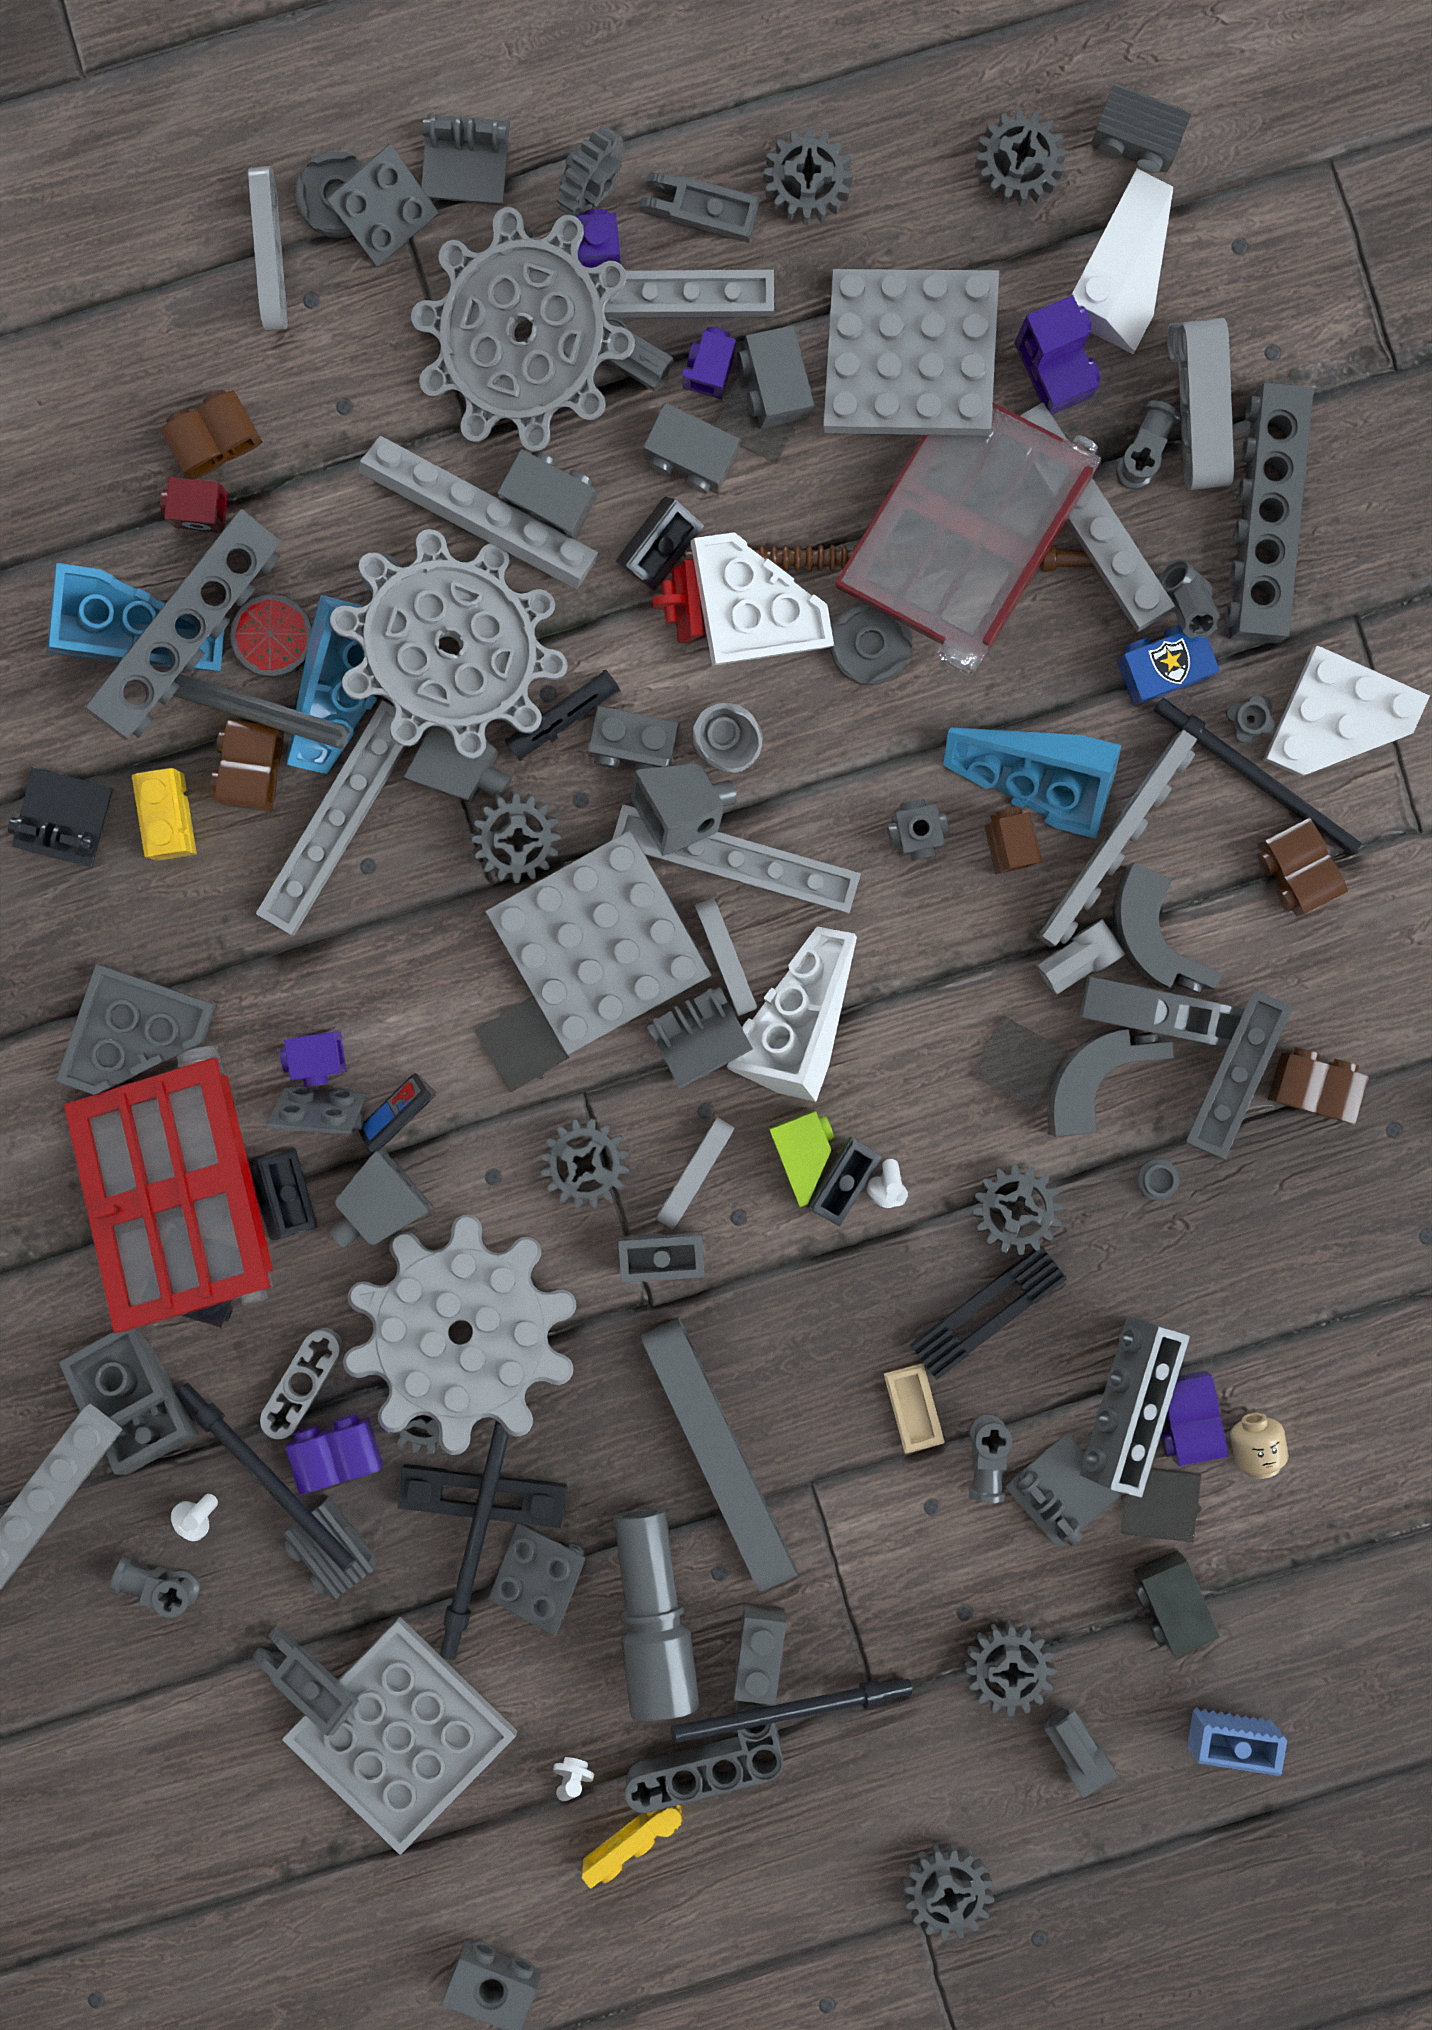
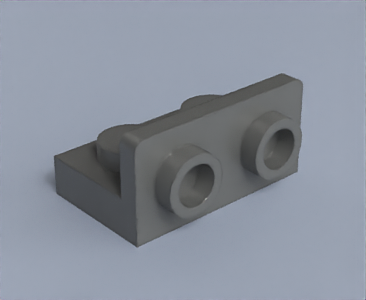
M598 706L587 753L589 756L595 757L594 764L618 769L619 763L635 765V770L670 766L679 722Z

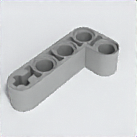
M1209 318L1170 323L1167 331V346L1170 360L1178 362L1183 474L1186 488L1188 491L1230 486L1234 478L1229 332L1226 320L1224 318Z

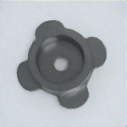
M1254 695L1249 698L1247 703L1240 706L1236 704L1231 705L1226 712L1227 719L1232 721L1235 726V737L1241 743H1248L1252 740L1253 736L1260 733L1268 734L1274 729V720L1271 718L1270 711L1265 705L1264 698ZM1249 715L1254 718L1253 723L1247 721Z

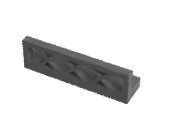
M1253 990L1186 1143L1225 1161L1292 1011V1005Z

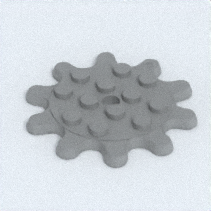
M504 207L494 216V236L488 249L475 253L470 251L460 241L450 240L443 244L439 251V263L450 277V290L441 300H422L418 302L411 312L413 326L424 333L434 334L439 339L441 345L438 359L422 371L419 383L423 392L432 397L440 396L451 390H456L463 394L467 407L461 421V432L469 441L480 442L484 440L499 420L508 418L517 424L522 445L528 450L539 451L544 449L550 441V420L554 412L559 408L570 407L585 420H595L604 412L605 398L593 382L594 372L597 366L604 360H624L633 353L635 347V339L632 333L623 327L609 324L604 315L608 300L624 288L627 275L624 267L616 261H607L594 268L585 267L580 263L578 250L583 239L584 229L581 221L575 216L563 215L555 222L552 231L547 237L534 240L526 235L522 215L512 207ZM529 320L533 325L528 342H518L515 338V329L521 321Z
M427 529L419 533L416 538L417 558L409 567H396L378 553H368L359 561V574L372 589L373 597L371 602L364 607L358 608L351 606L337 607L330 617L332 630L341 637L357 642L364 651L362 663L344 674L342 688L347 696L352 699L361 700L371 695H380L393 703L396 712L390 726V735L398 745L412 746L418 742L422 733L427 728L439 726L446 729L452 735L455 748L462 757L475 759L481 756L486 748L484 733L485 727L490 721L495 719L504 720L522 733H532L540 726L542 720L541 712L528 697V685L535 679H560L568 668L567 660L561 652L542 646L535 637L536 625L552 615L555 610V601L550 593L542 589L532 590L523 594L509 589L504 579V573L509 564V554L499 547L487 544L480 550L478 556L473 561L460 562L450 555L444 536L436 530ZM446 636L454 638L459 643L460 652L455 656V654H448L442 649L439 650L440 638Z
M461 1215L456 1218L452 1224L450 1241L440 1250L426 1249L413 1233H397L389 1244L390 1253L397 1264V1274L394 1280L383 1286L364 1281L358 1282L348 1292L349 1305L355 1311L368 1316L373 1323L374 1330L368 1342L348 1350L343 1359V1366L345 1371L352 1377L362 1378L369 1375H378L387 1382L389 1396L378 1412L379 1424L388 1432H398L404 1429L410 1420L416 1416H430L438 1424L439 1444L442 1450L451 1455L461 1454L468 1448L472 1426L482 1418L490 1417L496 1419L501 1423L503 1429L514 1437L527 1434L533 1425V1416L525 1403V1392L528 1387L538 1381L562 1385L569 1381L573 1375L574 1368L571 1360L567 1356L551 1349L548 1344L547 1335L552 1325L570 1318L575 1313L576 1300L574 1296L566 1290L542 1292L533 1285L531 1272L538 1263L542 1251L540 1244L535 1239L522 1237L516 1240L505 1252H491L486 1249L482 1242V1225L480 1221L472 1215ZM458 1321H466L473 1329L472 1338L463 1345L453 1343L448 1335L449 1328Z

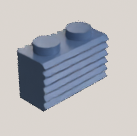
M1198 1707L1193 1710L1188 1737V1749L1192 1752L1197 1763L1281 1776L1287 1739L1271 1719L1265 1722L1263 1718L1257 1721L1254 1716L1249 1719L1246 1715L1241 1718L1239 1714L1233 1717L1230 1712L1227 1715H1224L1222 1711L1216 1714L1214 1710L1208 1713L1206 1708L1203 1711H1200Z

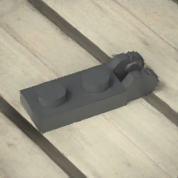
M660 172L648 174L646 184L649 188L666 194H675L673 203L653 197H642L639 206L641 211L660 219L670 218V221L746 243L750 242L760 205V198L758 196L682 175L678 178L661 174Z
M279 1627L273 1628L269 1638L287 1656L286 1659L281 1663L268 1650L258 1648L253 1655L254 1661L271 1677L270 1681L325 1735H334L358 1704L359 1700L303 1646H299L298 1642L290 1634Z

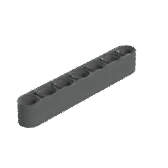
M677 1317L641 1334L647 1354L757 1589L762 1593L798 1576L787 1546L681 1320Z

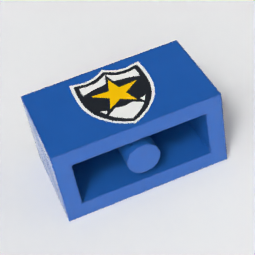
M1178 625L1163 632L1165 639L1150 643L1149 637L1125 646L1127 653L1117 660V664L1133 706L1203 681L1218 673L1220 669L1208 638L1195 637L1191 639L1185 635L1181 626Z

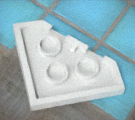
M736 533L698 537L690 541L712 666L825 649L834 646L827 604L816 595H810L793 582L794 578L768 558L765 560L749 548L747 542Z
M1320 646L1312 648L1263 761L1301 777L1414 733L1430 696Z

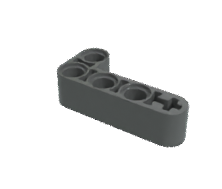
M737 1701L735 1712L772 1705ZM776 1723L738 1730L737 1737L643 1760L634 1764L629 1769L626 1777L625 1799L628 1806L639 1813H649L776 1779L783 1768L782 1745ZM760 1750H769L775 1754L768 1762H760L753 1757ZM720 1760H728L735 1767L728 1772H720L714 1768V1765ZM681 1770H687L695 1777L689 1782L682 1783L676 1780L674 1775ZM660 1776H666V1787H663V1779H660ZM645 1782L646 1787L651 1788V1790L644 1791L643 1787L638 1785V1783Z

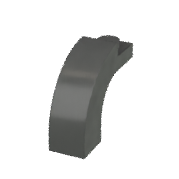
M1136 863L1126 865L1114 896L1113 925L1117 941L1123 949L1128 962L1145 979L1161 988H1171L1175 977H1178L1177 985L1196 993H1200L1202 988L1216 989L1222 973L1179 955L1170 948L1163 938L1159 925V912L1172 879Z
M1116 1029L1100 1033L1081 1043L1065 1058L1052 1081L1047 1104L1049 1135L1061 1137L1097 1133L1095 1096L1103 1078L1111 1070L1122 1064L1174 1058L1172 1041H1159V1034L1134 1036V1044H1130L1129 1029Z

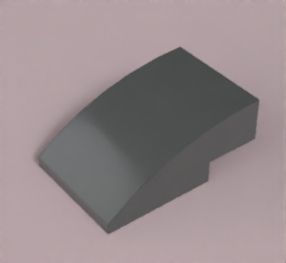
M138 1328L123 1333L112 1332L59 1362L80 1412L91 1403L123 1429L105 1452L114 1474L129 1475L199 1435L184 1402L176 1395L177 1389Z

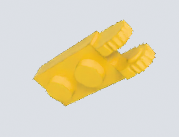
M682 1804L649 1813H641L583 1858L582 1879L591 1889L600 1881L604 1884L608 1883L618 1875L622 1869V1864L633 1855L636 1858L644 1855L655 1843L654 1839L656 1836L669 1837L674 1833L675 1829L678 1830L683 1821Z

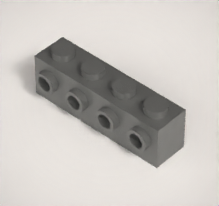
M1127 1316L1120 1335L1114 1362L1108 1375L1102 1402L1096 1415L1090 1442L1084 1455L1080 1476L1110 1490L1142 1497L1190 1336Z

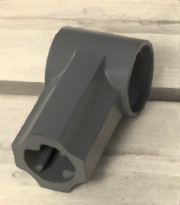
M614 317L606 318L609 324L627 329L621 320ZM632 333L635 339L633 353L624 360L607 359L602 361L601 364L617 368L656 392L668 376L674 359Z
M1180 559L1170 563L1162 571L1158 580L1175 605L1174 612L1181 629L1191 639L1195 637L1206 638L1218 629L1217 620L1220 617L1212 599V585L1185 560Z
M1072 1706L1066 1709L1061 1708L1049 1716L1043 1727L1065 1761L1063 1765L1083 1798H1086L1119 1777L1099 1743L1095 1744L1088 1733V1729Z

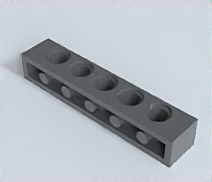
M1264 383L1247 401L1245 420L1251 422L1250 435L1244 439L1241 451V461L1247 463L1245 478L1240 480L1237 492V502L1243 504L1241 519H1237L1233 532V543L1238 545L1237 560H1233L1229 572V585L1234 586L1233 602L1230 601L1228 603L1225 613V626L1230 627L1229 639L1278 644L1289 637L1314 387ZM1268 424L1276 425L1281 429L1283 433L1282 440H1277L1270 436L1267 429ZM1263 466H1273L1278 471L1279 481L1269 480L1264 474ZM1260 506H1267L1274 512L1275 521L1273 523L1266 522L1261 518L1259 513ZM1256 547H1263L1268 550L1271 556L1270 564L1261 563L1256 558ZM1252 587L1260 588L1265 592L1267 597L1266 605H1259L1253 601L1251 597Z
M240 509L83 709L122 739L127 740L132 734L139 738L154 720L148 714L157 701L165 705L179 688V685L174 682L183 668L190 673L202 659L205 653L199 648L208 636L216 640L229 624L230 620L225 617L228 610L234 603L241 608L256 588L250 584L259 571L266 576L281 556L275 550L282 542L244 510ZM237 552L244 556L247 561L245 573L237 574L229 569L226 562L228 553ZM211 584L221 591L222 602L219 606H210L203 601L201 597L203 585ZM188 617L195 622L197 633L193 639H185L178 635L175 629L177 618ZM162 649L170 655L172 664L167 672L156 671L151 666L149 655L152 650ZM137 682L145 688L146 699L141 705H132L126 701L123 695L126 683Z

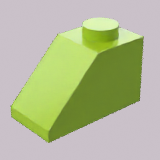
M815 1110L769 1127L800 1207L809 1203L831 1152L828 1141L835 1138L827 1116L819 1118Z

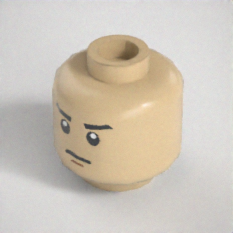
M1251 1413L1245 1415L1242 1421L1235 1424L1231 1429L1230 1440L1235 1464L1250 1477L1257 1479L1270 1478L1278 1474L1280 1469L1287 1463L1289 1455L1285 1432L1282 1424L1278 1421L1267 1418L1262 1413Z

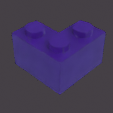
M1074 295L1026 315L1014 342L1040 403L1045 404L1051 415L1092 398L1099 387L1100 372L1092 357L1087 358L1083 349L1090 335V317L1084 306L1078 307Z

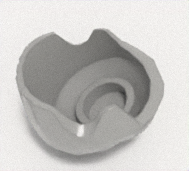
M718 703L706 708L699 715L693 727V743L698 755L709 765L727 773H736L745 770L756 761L762 749L763 733L757 721L748 710L732 703Z

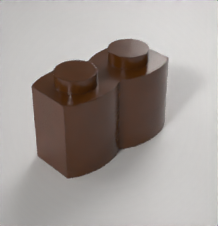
M219 390L209 394L203 400L204 404L197 410L190 412L187 409L177 411L170 415L166 420L167 424L160 428L188 479L200 478L216 470L227 461L236 459L263 443L234 390L229 392Z
M228 719L226 728L220 729L217 738V751L222 753V761L219 770L215 769L213 771L210 783L211 793L215 794L216 802L226 806L267 812L272 811L277 787V774L282 756L284 731L263 724Z
M1021 806L998 811L995 815L990 816L991 822L985 825L984 828L995 875L1028 868L1042 862L1031 812L1022 813Z
M1310 818L1258 843L1261 851L1257 854L1259 863L1266 874H1273L1277 879L1280 887L1277 890V896L1286 911L1292 910L1296 916L1303 915L1348 892L1338 867L1330 857L1319 831Z
M1295 1047L1293 1054L1281 1053L1268 1100L1351 1124L1356 1123L1369 1076L1357 1073L1359 1065L1339 1059H1334L1333 1065H1328L1318 1061L1319 1053Z

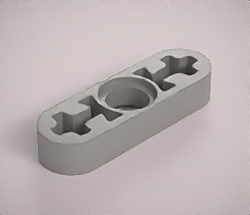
M713 897L695 904L738 1016L757 1009L715 898Z
M718 1117L715 1119L658 1213L657 1221L674 1230L735 1127Z
M320 1328L313 1331L304 1340L261 1413L260 1425L267 1436L273 1439H284L290 1436L300 1425L342 1353V1340L334 1330ZM323 1338L330 1341L328 1349L332 1351V1355L326 1353L319 1359L315 1367L301 1362L302 1358L306 1362L311 1361L317 1352V1347L313 1345V1341L320 1342ZM317 1368L323 1369L322 1374L317 1370ZM303 1372L311 1377L313 1387L310 1393L302 1395L292 1389L290 1382L293 1374ZM281 1393H283V1395H284L287 1399L281 1398V1397H280ZM288 1400L296 1404H302L301 1409L294 1404L286 1415V1420L291 1423L290 1425L284 1424L281 1428L274 1426L276 1418L271 1415L272 1412L277 1414L284 1408Z

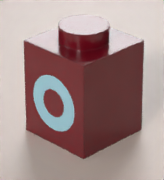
M169 477L168 489H164L161 493V513L165 515L164 519L174 528L221 533L225 528L228 492L219 482Z

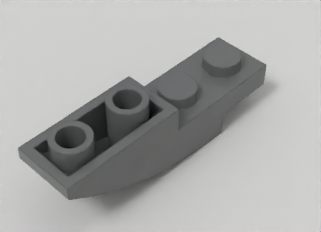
M1087 976L1079 1017L1228 1047L1245 1009Z

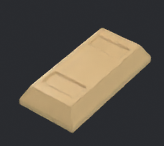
M921 1363L884 1373L905 1454L945 1443L924 1364Z

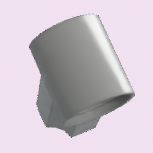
M1103 919L1098 920L1073 936L1071 943L1055 951L1036 965L1042 979L1055 995L1092 971L1096 973L1106 968L1125 954Z

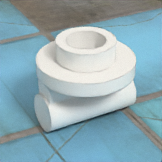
M887 1159L882 1164V1176L869 1180L867 1192L877 1205L892 1208L903 1205L906 1202L908 1192L902 1185L898 1162L894 1159Z
M206 1494L197 1504L190 1501L180 1502L171 1512V1521L175 1531L190 1541H197L203 1538L209 1530L208 1516L218 1505L217 1498L212 1494Z
M565 1757L563 1763L554 1764L553 1772L563 1776L562 1784L556 1791L559 1800L568 1801L579 1796L582 1791L580 1782L593 1781L594 1773L587 1770V1762Z

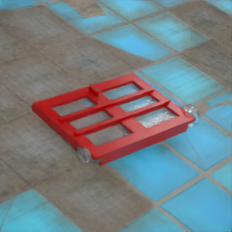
M216 1046L199 1047L178 1054L176 1057L179 1069L64 1104L114 1333H123L241 1298L242 1305L254 1304L267 1300L266 1290L274 1288L271 1272L274 1271L228 1075H224L219 1050Z

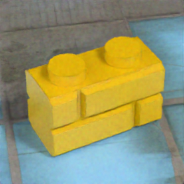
M174 768L133 774L132 781L145 858L158 861L197 854L188 796L184 795V792L187 791L184 773Z

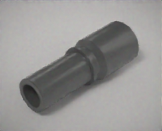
M650 1508L618 1514L614 1516L626 1608L622 1612L621 1618L622 1622L628 1624V1631L621 1639L630 1715L631 1718L640 1721H661L682 1717L699 1709L700 1701L690 1628L680 1622V1615L684 1614V1606L677 1600L666 1510Z

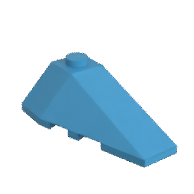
M56 563L46 653L90 660L120 662L165 603L139 588L136 589L115 579L113 575L103 570ZM188 617L177 618L175 629L178 635L185 639H193L197 633L195 622ZM224 630L216 640L208 636L199 649L205 654L193 670L221 671ZM162 649L151 651L149 655L151 666L171 667L172 660L166 651Z
M321 595L310 633L296 711L347 727L350 731V736L347 739L348 743L354 735L353 730L367 709L370 710L376 702L377 695L357 700L350 698L343 691L342 678L344 674L362 663L364 651L357 642L337 635L330 626V617L332 612L340 606L355 608L364 606ZM291 734L286 764L327 774L344 748L338 749Z
M950 727L947 735L943 766L984 789L992 787L1012 798L1011 804L1017 807L1021 806V809L1027 806L1045 816L1044 822L1056 829L1096 839L1113 785L1122 745L1083 735Z

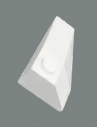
M1138 168L1072 293L1078 307L1082 305L1088 312L1091 321V330L1089 332L1134 354L1154 315L1173 186Z
M818 926L815 928L789 963L787 974L775 989L771 987L765 995L764 1000L766 1002L752 1020L748 1018L742 1026L753 1050L729 1062L727 1065L729 1070L779 1094L814 1102L817 1101L830 1063L857 939L854 933Z

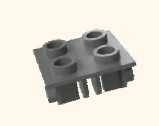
M428 114L427 119H423L422 134L426 138L421 185L428 198L503 205L510 121Z
M391 144L385 146L326 198L329 202L328 207L338 219L341 218L377 267L439 213Z
M720 987L714 991L711 988L707 989L706 993L693 999L695 1001L693 1005L689 999L685 1002L688 1006L686 1009L681 1011L677 1005L674 1007L677 1012L673 1015L672 1011L659 1018L655 1017L652 1019L654 1023L647 1026L679 1089L753 1050Z
M303 1085L284 1088L266 1123V1128L351 1135L355 1129H363L364 1114L360 1112L366 1100V1094L354 1093L349 1089L320 1091L313 1090L309 1086L304 1087Z
M1068 1433L1063 1435L1005 1485L1008 1491L1058 1549L1066 1542L1071 1546L1078 1543L1083 1537L1080 1530L1121 1496L1117 1491L1110 1490L1080 1476L1085 1453Z
M517 1523L488 1599L556 1636L586 1558L583 1556L585 1550L574 1544H570L567 1548L530 1527Z

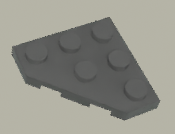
M96 964L56 1082L93 1095L122 1084L204 1044L217 1004L101 964Z

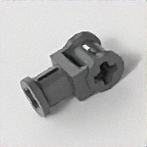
M1152 400L1147 402L1144 410L1146 417L1141 428L1117 465V478L1128 489H1141L1150 482L1153 475L1160 468L1162 461L1161 453L1167 443L1168 434L1172 426L1178 424L1181 419V414L1177 409L1165 402ZM1136 460L1143 463L1141 466L1142 471L1135 469Z
M989 1413L981 1414L973 1420L969 1429L970 1438L973 1442L972 1461L975 1465L973 1487L969 1489L968 1497L980 1502L999 1503L1005 1501L1006 1492L1002 1490L1003 1471H1006L1007 1454L1011 1450L1013 1443L1012 1435L999 1417ZM995 1429L999 1436H993L991 1443L987 1444L983 1437H989L990 1431Z
M124 1556L113 1574L110 1593L117 1595L123 1592L139 1597V1604L155 1609L159 1615L165 1618H174L180 1616L197 1599L200 1594V1583L195 1574L188 1570L180 1569L173 1571L161 1566L151 1570L133 1564L131 1558Z

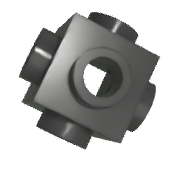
M925 799L900 804L901 811L895 812L891 817L892 823L887 824L891 847H898L899 857L911 855L912 861L936 857L935 850L945 845L944 838L950 836L945 812L938 813L937 804L926 806ZM916 821L926 823L928 831L926 835L918 836L914 833L913 824Z

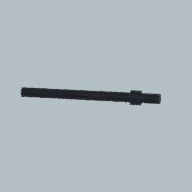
M1164 697L1155 706L1153 711L1178 728L1177 733L1183 730L1197 739L1196 742L1300 819L1306 820L1310 818L1319 833L1352 856L1358 851L1362 842L1206 729V723L1192 713L1188 716Z
M189 1383L184 1384L176 1392V1395L196 1415L195 1421L206 1433L211 1431L343 1572L348 1570L356 1559L223 1420L225 1414L214 1403L208 1404Z
M497 1420L493 1430L453 1602L447 1606L443 1624L446 1627L440 1656L447 1660L456 1659L462 1631L468 1627L471 1610L468 1608L509 1439V1434Z
M909 1678L879 1683L878 1680L863 1682L856 1689L671 1726V1736L674 1743L859 1705H863L865 1709L881 1706L884 1700L912 1695V1684Z

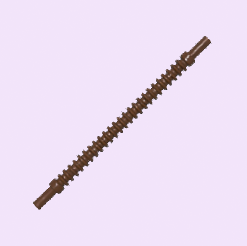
M760 545L759 550L753 551L765 560L768 558L777 566H782L783 571H787L788 566H794L795 571H799L800 566H805L807 571H811L812 566H817L819 571H822L824 566H829L830 571H834L836 566H840L842 570L844 569L857 545L853 547V550H847L846 545H843L841 550H836L834 545H831L829 550H824L822 545L818 546V550H812L810 545L806 547V550H800L799 545H796L794 550H788L787 545H784L782 550H777L775 545L771 546V550H765L764 545ZM890 545L888 550L882 549L873 566L876 567L877 571H881L884 566L888 567L889 571H893L894 567L898 566L903 572L908 566L913 568L923 550H918L916 545L912 547V550H906L904 545L901 546L900 550H895L894 546ZM938 545L926 564L924 571L927 572L929 567L932 566L935 567L937 572L941 570V567H947L949 572L952 571L953 567L960 569L971 550L967 551L964 546H960L959 550L955 551L950 545L944 551ZM1051 546L1039 567L1042 572H1054L1056 567L1095 566L1085 551L1056 550L1055 546ZM686 549V560H693L692 549ZM982 550L971 571L974 572L977 567H982V570L986 572L988 567H993L998 572L1000 567H1005L1006 571L1010 572L1014 566Z

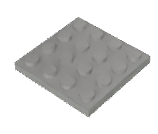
M833 269L824 433L991 436L999 270Z
M632 830L486 911L567 1055L712 975Z
M399 1617L338 1679L359 1702L336 1733L331 1736L325 1735L307 1716L303 1715L285 1733L282 1740L401 1855L516 1737L517 1730Z

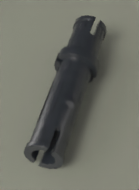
M604 669L602 673L578 690L572 692L543 714L541 713L542 720L537 730L532 733L518 731L511 737H507L505 742L520 762L525 756L548 740L553 743L558 739V733L621 690L610 673Z

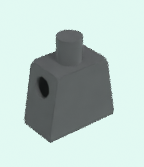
M431 726L404 775L406 779L416 785L468 803H472L475 800L480 789L492 796L499 794L502 797L511 782V777L493 768L499 752L487 741L486 748L481 756L475 759H467L457 752L452 735L446 729L439 726Z
M686 764L635 770L630 799L662 856H665L715 834L719 829L724 807L736 803V791L731 781L727 780L712 784L702 766Z
M380 1149L368 1159L334 1201L344 1217L329 1229V1233L343 1248H346L360 1235L368 1244L373 1246L422 1217L434 1206L384 1149Z

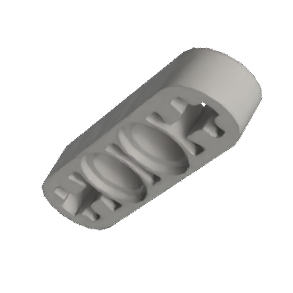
M271 166L250 167L248 178L261 320L265 330L287 329V305L275 176Z

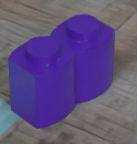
M1207 1371L1178 1376L1165 1418L1166 1431L1161 1432L1160 1435L1165 1456H1172L1173 1461L1178 1466L1228 1457L1212 1375Z
M350 1414L334 1420V1428L319 1431L318 1426H311L293 1433L295 1439L291 1440L285 1448L299 1495L323 1489L339 1482L356 1479L381 1469L383 1461L369 1417L358 1419L357 1414Z

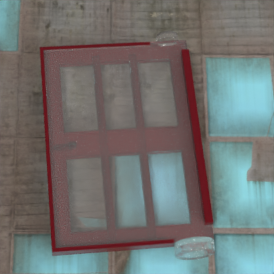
M993 403L991 436L923 435L836 580V588L942 644L938 656L954 669L973 675L984 661L1099 467L1101 458L1095 455L1098 449L1097 445L1092 440L1080 435L1076 436L1071 443Z

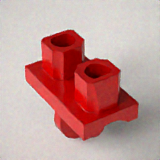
M685 560L682 566L672 569L673 580L662 581L663 595L651 599L653 609L664 610L666 624L676 623L678 643H690L700 636L707 635L694 560Z

